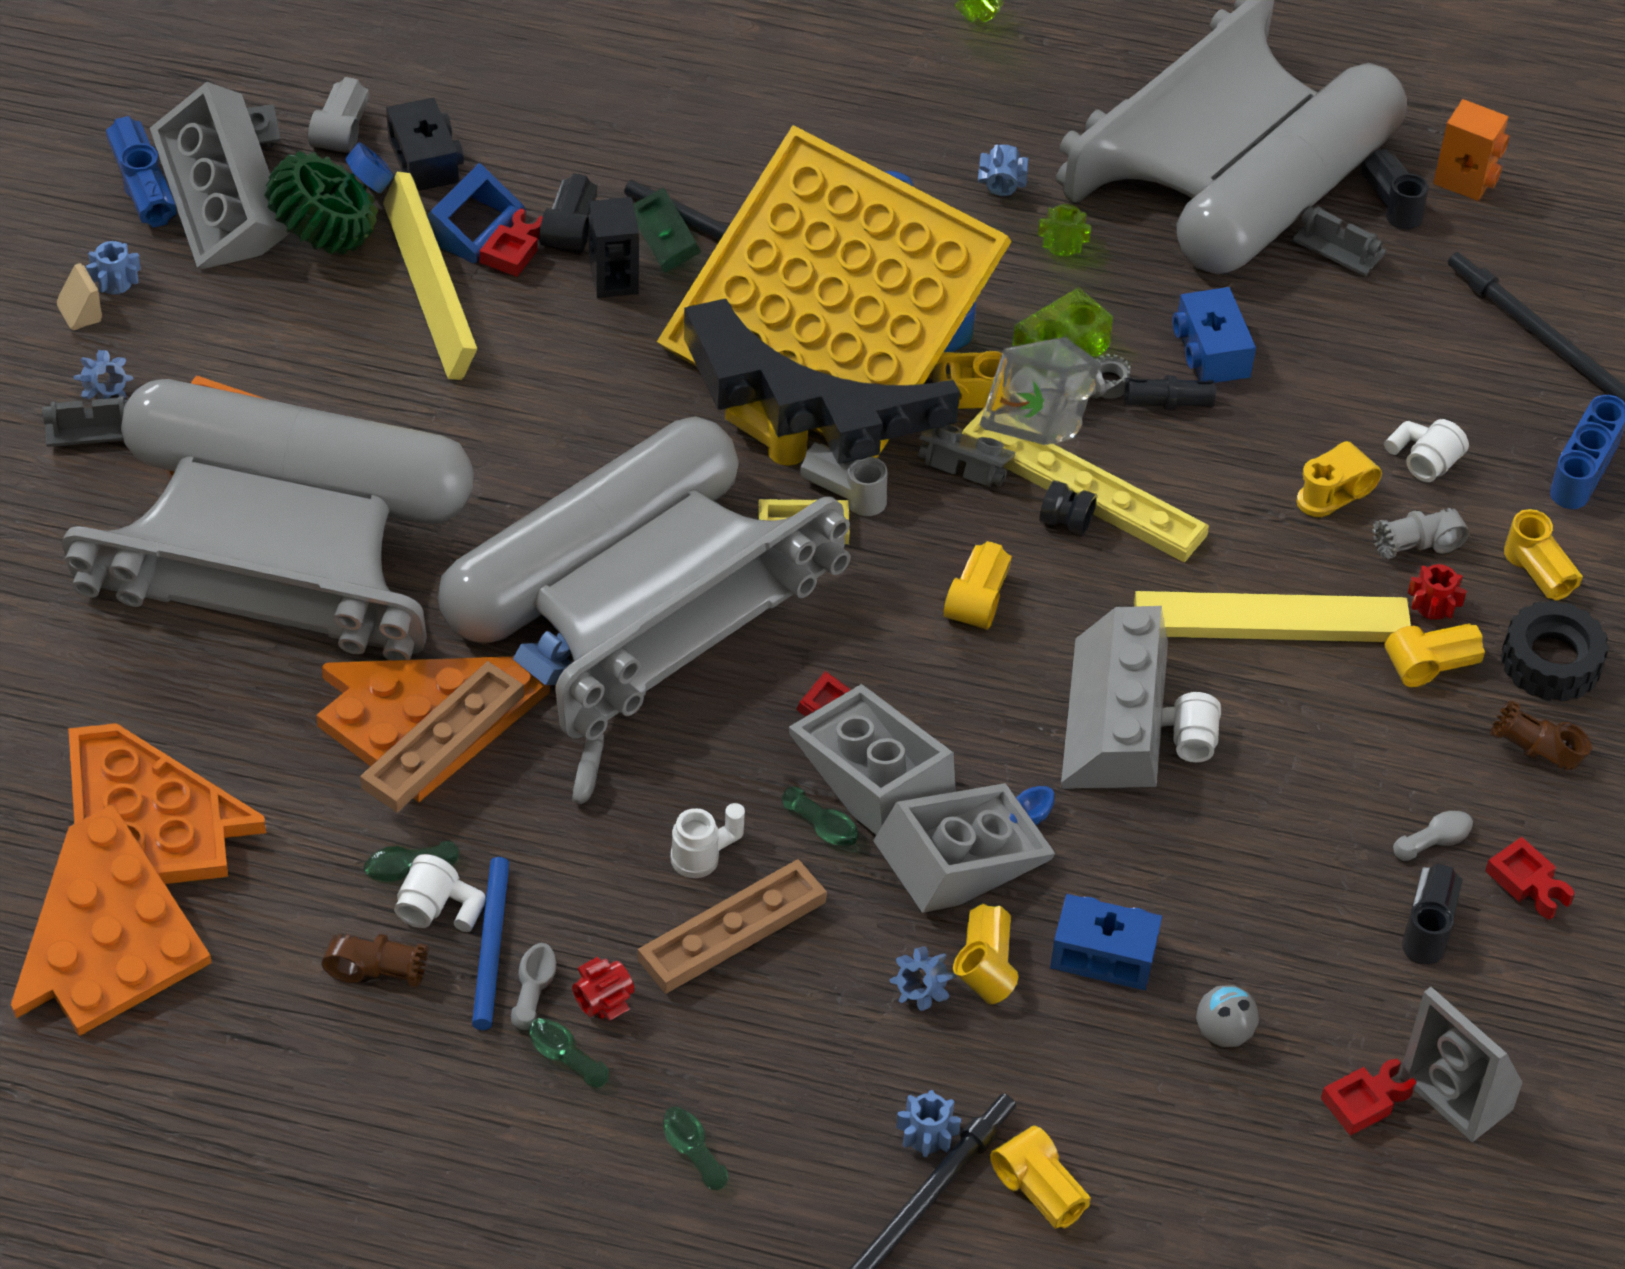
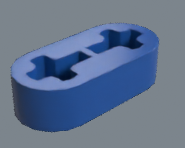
M360 142L356 144L345 159L351 171L362 182L378 193H382L394 178L387 163Z

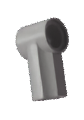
M344 77L341 82L335 83L323 110L314 111L308 130V143L311 147L349 154L356 146L359 134V121L369 102V89L363 87L358 79Z
M816 442L807 451L800 468L802 478L847 498L848 506L855 514L873 516L885 509L887 505V467L883 461L878 458L867 457L862 460L838 464L830 447Z

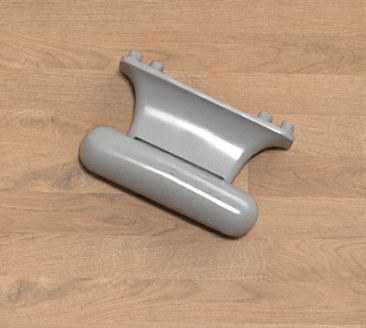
M1236 0L1232 13L1220 9L1214 15L1210 23V30L1212 31L1130 99L1122 101L1108 114L1101 110H1095L1088 118L1085 126L1086 131L1082 135L1074 130L1069 131L1060 144V152L1068 156V160L1060 167L1056 175V182L1064 187V196L1072 202L1082 201L1102 185L1125 179L1159 183L1191 197L1192 200L1186 204L1176 222L1177 238L1181 253L1197 269L1219 275L1237 270L1249 262L1303 215L1308 207H1312L1374 151L1397 133L1407 115V96L1403 84L1388 68L1371 63L1350 67L1340 73L1319 92L1314 91L1290 75L1276 60L1268 46L1267 38L1270 30L1274 0Z
M171 379L152 380L133 392L124 405L121 432L125 445L137 460L151 467L175 472L156 503L141 518L129 526L109 531L76 526L66 531L62 540V546L66 556L65 563L69 567L71 574L75 577L72 583L74 591L85 597H96L100 589L103 588L117 591L116 598L123 604L132 607L141 606L144 598L163 602L171 600L325 633L331 638L339 639V647L351 654H363L367 645L383 648V655L389 661L410 660L412 654L423 650L427 634L424 611L421 605L408 596L391 592L383 576L381 551L384 527L388 516L422 524H442L461 513L471 497L474 470L468 455L460 443L437 434Z
M693 416L676 420L457 559L441 576L437 599L440 611L452 631L462 638L482 645L504 640L543 615L567 642L574 660L573 663L564 669L556 683L559 725L561 730L573 739L584 736L588 740L593 741L605 732L610 718L619 712L624 716H631L636 713L643 703L647 690L768 608H774L793 594L799 598L808 596L814 590L817 578L827 571L833 575L842 573L847 568L851 559L850 553L844 549L845 535L848 532L850 523L844 517L842 504L833 497H822L794 516L773 521L745 517L715 503L735 483L739 465L738 456L733 440L717 423Z

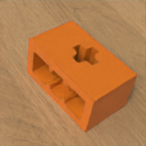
M1462 99L1446 124L1433 184L1476 201L1480 200L1487 187L1493 189L1499 180L1503 168L1502 165L1497 164L1498 158H1502L1510 140V135L1505 133L1509 116Z

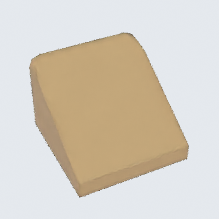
M81 263L74 265L57 299V307L71 330H77L98 323L102 318L99 291L86 268Z

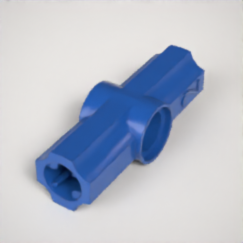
M130 116L115 119L113 125L106 129V137L122 174L124 190L132 198L141 223H148L153 228L167 225L169 219L177 214V210L159 166L158 152L150 145L141 121H135Z

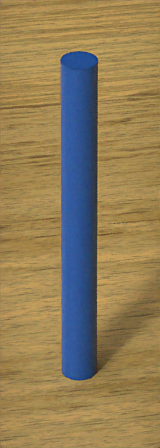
M495 857L490 861L472 1026L478 1030L490 1029L493 1021L510 864L503 857Z

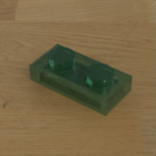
M664 187L633 204L638 228L664 273L701 253L699 246Z

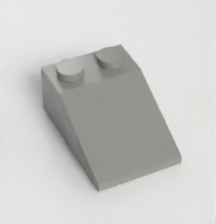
M863 684L789 726L790 736L851 815L876 835L896 802L956 792L954 753Z
M1006 783L896 802L873 840L922 913L959 906L1052 860L1056 854ZM1010 813L1016 816L1018 824L1010 821Z
M1432 987L1424 991L1399 1077L1405 1082L1408 1079L1414 1078L1417 1082L1415 1091L1473 1143L1513 1111L1523 1082L1508 1054Z

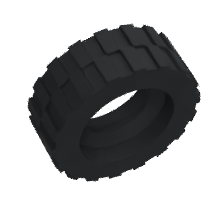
M1552 600L1545 603L1541 601L1535 602L1532 606H1525L1520 609L1517 616L1514 615L1511 619L1502 647L1501 662L1504 663V671L1507 676L1513 679V683L1518 688L1521 687L1526 690V693L1531 696L1536 695L1542 697L1543 700L1551 701L1554 699L1560 700V702L1569 701L1570 698L1578 699L1584 696L1585 692H1590L1600 679L1609 649L1607 634L1601 629L1602 625L1597 619L1594 620L1589 612L1584 609L1580 610L1573 604H1563ZM1538 638L1558 639L1571 645L1577 651V658L1570 664L1552 663L1536 655L1533 652L1532 644Z

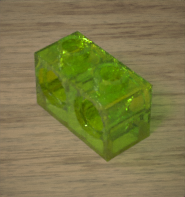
M1078 287L1015 324L1011 355L1043 383L1048 384L1050 378L1061 375L1065 376L1071 373L1080 363L1092 356L1101 355L1109 347L1114 316Z

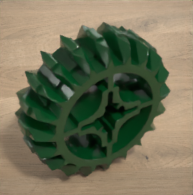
M300 151L295 155L288 154L271 172L269 181L266 184L267 190L264 196L269 201L267 207L270 211L277 213L275 220L284 223L287 227L286 232L296 234L300 242L304 240L309 242L315 250L322 247L329 254L337 251L345 255L349 250L355 251L358 246H361L374 230L373 226L377 222L375 217L378 213V209L373 205L375 198L371 194L366 193L367 186L359 183L355 179V174H350L344 170L343 164L338 166L332 163L329 157L321 159L314 152H311L309 155Z

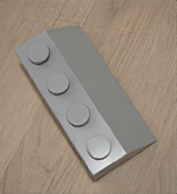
M206 82L150 127L197 268L207 269L261 256L290 234L286 232L287 227L284 223L275 220L277 213L270 211L267 207L269 201L264 194L267 190L266 184L269 181L270 172L241 93Z
M1162 606L1115 607L1075 639L1061 779L1062 789L1157 786L1168 649Z

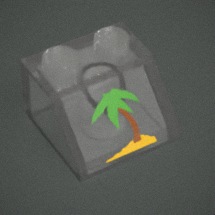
M1066 337L1004 349L979 425L985 430L1042 445L1075 439L1082 426V417L1089 397L1095 388V379L1101 363Z

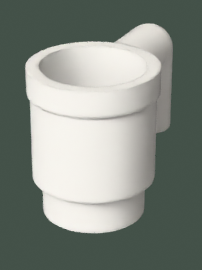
M1445 419L1436 420L1430 427L1411 421L1403 422L1384 442L1385 449L1390 454L1396 455L1410 440L1415 441L1416 443L1411 448V453L1406 459V464L1409 471L1417 479L1424 482H1432L1437 477L1443 476L1469 448L1468 438L1464 431L1455 423Z
M1191 692L1180 696L1175 701L1174 707L1163 708L1161 727L1174 726L1173 740L1177 746L1176 752L1180 758L1189 762H1204L1213 756L1214 748L1218 744L1221 704L1212 695L1202 692Z
M737 803L728 805L725 811V826L719 829L715 824L713 816L705 810L694 808L682 812L677 818L672 831L671 864L679 874L688 878H701L711 874L718 865L719 850L741 839L744 834V807Z
M423 854L414 859L410 871L397 894L398 902L394 910L396 915L408 925L426 928L434 918L440 915L448 897L463 904L454 920L455 927L463 932H470L486 903V896L482 891L460 881L457 871L448 862L433 855Z

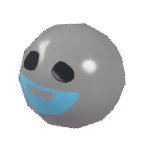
M1235 985L1216 986L1206 993L1199 1003L1196 1014L1201 1034L1208 1041L1222 1048L1239 1047L1251 1039L1258 1026L1260 1017L1255 999L1248 992Z

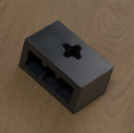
M435 98L386 107L388 139L401 171L411 174L417 191L459 183L458 165L464 164L463 150L459 140H452V126L448 113L440 112Z
M632 197L589 201V264L596 298L639 294V229Z

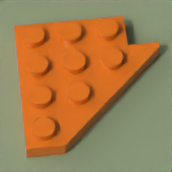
M514 656L330 662L322 666V677L343 694L316 715L317 727L369 766H372L487 661L524 684V697L413 798L420 802L550 693V685L543 684L513 660Z
M119 724L68 728L74 824L113 804L164 884L228 877L225 838L266 833L264 815Z
M113 804L68 828L11 1002V1008L16 1018L55 998L78 1036H81L212 963L210 953Z

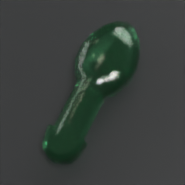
M789 787L783 792L781 801L788 811H795L814 825L815 832L824 841L842 847L856 844L858 830L849 816L838 810L823 809L805 796V791L799 787Z
M450 841L440 842V845L413 850L397 845L388 846L372 854L366 860L364 870L367 876L375 880L394 882L407 877L414 859L419 855H433L453 865L457 862L460 851L457 845Z
M539 1018L533 1020L529 1027V1035L538 1052L548 1059L562 1061L584 1078V1082L591 1087L599 1088L607 1083L609 1079L607 1066L601 1061L597 1063L577 1048L571 1031L552 1020Z
M679 1107L667 1109L662 1121L667 1141L674 1149L686 1154L703 1176L702 1182L706 1187L711 1190H721L729 1181V1173L724 1165H719L705 1146V1131L700 1121L685 1109Z

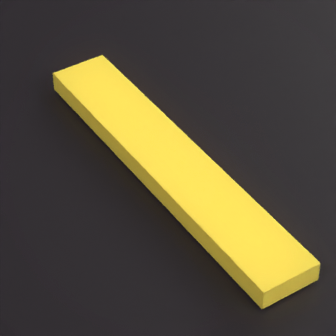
M396 172L383 205L447 378L462 380L474 358L477 346L413 177L410 173Z
M983 408L962 432V434L976 439L988 437L1003 443V448L1016 452L1015 456L1003 467L1048 490L1053 480H1058L1068 484L1070 490L1076 493L1086 490L1097 494L1095 516L1184 563L1208 535V524L986 408Z
M1135 591L1134 607L1162 606L1167 637L1386 642L1393 632L1400 628L1411 626L1406 597Z

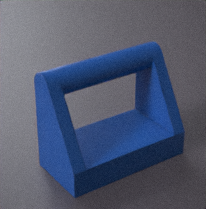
M479 163L428 213L427 217L440 248L471 263H477L480 260V249L501 224L511 228L513 226L514 213L519 209H524L525 211L526 209L508 189ZM470 198L502 212L473 242L449 220Z

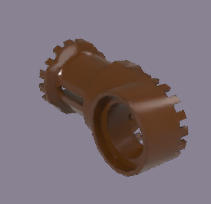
M1511 700L1500 710L1503 715H1497L1496 718L1500 719V721L1495 720L1490 730V735L1495 738L1504 737L1524 749V755L1527 757L1535 758L1540 754L1550 760L1551 763L1557 764L1558 768L1565 766L1564 770L1576 768L1592 750V743L1588 735L1577 725L1570 722H1562L1556 726L1546 719L1539 721L1520 710V704Z
M339 934L338 937L335 935L331 938L321 963L323 970L328 975L343 982H359L363 979L364 975L378 978L382 974L407 980L409 986L417 987L420 985L423 979L422 975L425 973L421 966L426 967L427 965L422 960L426 961L428 959L429 948L428 945L422 943L413 947L389 941L388 935L384 934L377 935L374 942L358 939L359 937L356 936L353 938L349 934L342 938L343 934Z

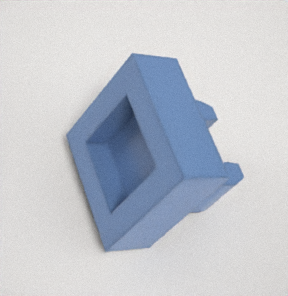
M545 632L539 643L521 644L513 658L515 662L545 685H556L561 673L572 663L567 659L571 651L560 632L557 637L550 632Z

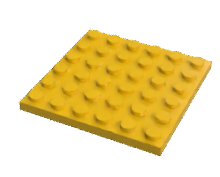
M792 125L660 335L657 343L663 349L696 366L684 340L685 307L726 298L735 314L752 333L772 349L796 363L831 376L863 383L881 385L924 384L1008 249L1011 240L1008 235ZM820 428L811 429L824 436ZM889 439L881 440L880 454Z

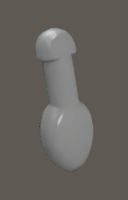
M604 734L593 741L586 738L574 783L572 801L582 804L587 802L594 791L603 750Z
M1462 811L1442 812L1433 817L1427 828L1408 837L1404 835L1398 838L1393 845L1394 854L1398 859L1408 861L1416 858L1417 853L1435 844L1443 847L1459 844L1467 838L1472 830V817Z
M538 943L525 952L520 961L518 976L522 988L517 1005L511 1012V1022L519 1030H528L534 1025L537 1019L535 1011L541 991L552 983L556 973L557 962L555 954L546 943Z

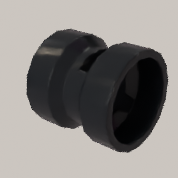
M1053 480L1043 500L1039 521L1051 526L1057 524L1066 525L1069 532L1083 536L1094 515L1098 495L1086 490L1076 493L1070 490L1068 484Z

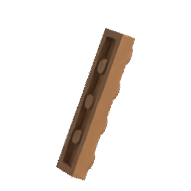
M487 661L360 776L361 789L395 812H398L524 697V684Z
M797 859L638 948L637 960L662 991L667 994L825 904L827 891L802 862Z

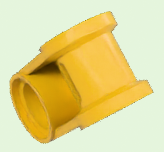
M998 351L981 353L944 352L929 374L933 383L954 380L960 391L958 409H992L1003 373L1004 398L1007 401L1010 400L1012 363L1005 354ZM948 364L951 374L946 375V365Z
M1342 442L1327 453L1305 463L1302 472L1305 484L1297 495V506L1302 512L1313 517L1328 516L1348 503L1361 499L1371 493L1381 479L1382 470L1351 442Z

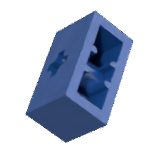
M1230 287L1181 294L1178 312L1172 316V325L1175 336L1182 338L1185 345V357L1188 367L1195 369L1200 381L1214 380V383L1250 378L1256 346Z
M1066 894L1054 939L1050 969L1146 991L1162 915L1149 913L1140 908H1127L1101 902L1093 897H1079Z

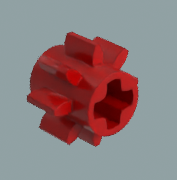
M1443 564L1429 567L1421 566L1419 578L1411 577L1407 594L1414 596L1411 608L1418 610L1422 616L1430 620H1438L1444 617L1453 618L1455 607H1463L1467 590L1460 588L1463 576L1456 574L1452 568Z
M596 957L577 968L582 978L572 985V991L579 1007L588 1017L598 1014L600 1019L606 1017L608 1021H611L629 1010L625 1000L630 998L629 996L635 992V988L630 974L619 961L609 964L608 959L600 960L599 957Z

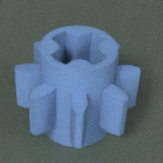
M995 145L990 154L981 153L978 183H986L988 190L992 194L999 196L1012 195L1017 186L1026 187L1029 158H1020V153L1015 146Z
M117 241L104 242L96 248L95 252L88 253L90 264L86 266V270L93 282L99 283L100 292L113 295L126 292L131 287V284H138L137 272L141 270L139 254H128L126 243L122 244Z
M98 350L97 361L85 357L80 359L84 368L81 375L74 376V380L81 381L85 388L81 394L82 398L91 399L96 394H98L97 399H109L110 395L117 398L124 396V399L127 397L123 388L126 381L133 380V376L127 375L122 368L126 362L124 357H116L109 362V352ZM109 373V381L98 383V374Z
M926 946L914 949V960L907 955L897 957L896 962L901 969L897 976L890 979V983L897 984L899 991L902 993L899 998L900 1003L911 999L917 1000V1006L920 1011L931 1008L932 997L939 1002L950 997L944 988L949 980L956 978V974L948 972L943 962L947 956L945 953L935 957H928ZM922 969L926 973V975L923 978V982L926 985L925 987H922L919 983L923 976L919 970Z
M930 1090L928 1093L922 1094L917 1098L912 1095L907 1096L906 1111L898 1112L896 1124L897 1129L904 1131L903 1146L905 1148L912 1146L915 1150L922 1152L923 1157H927L929 1153H934L940 1149L946 1152L950 1151L951 1136L959 1135L961 1118L952 1116L955 1101L953 1099L946 1101L941 1096L935 1094L934 1090Z

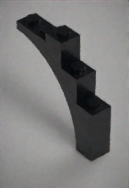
M726 298L685 307L684 340L717 409L722 410L760 401L777 437L820 428L838 464L880 455L881 440L897 438L957 423L960 391L954 380L918 385H881L838 378L796 363L772 349L744 325Z

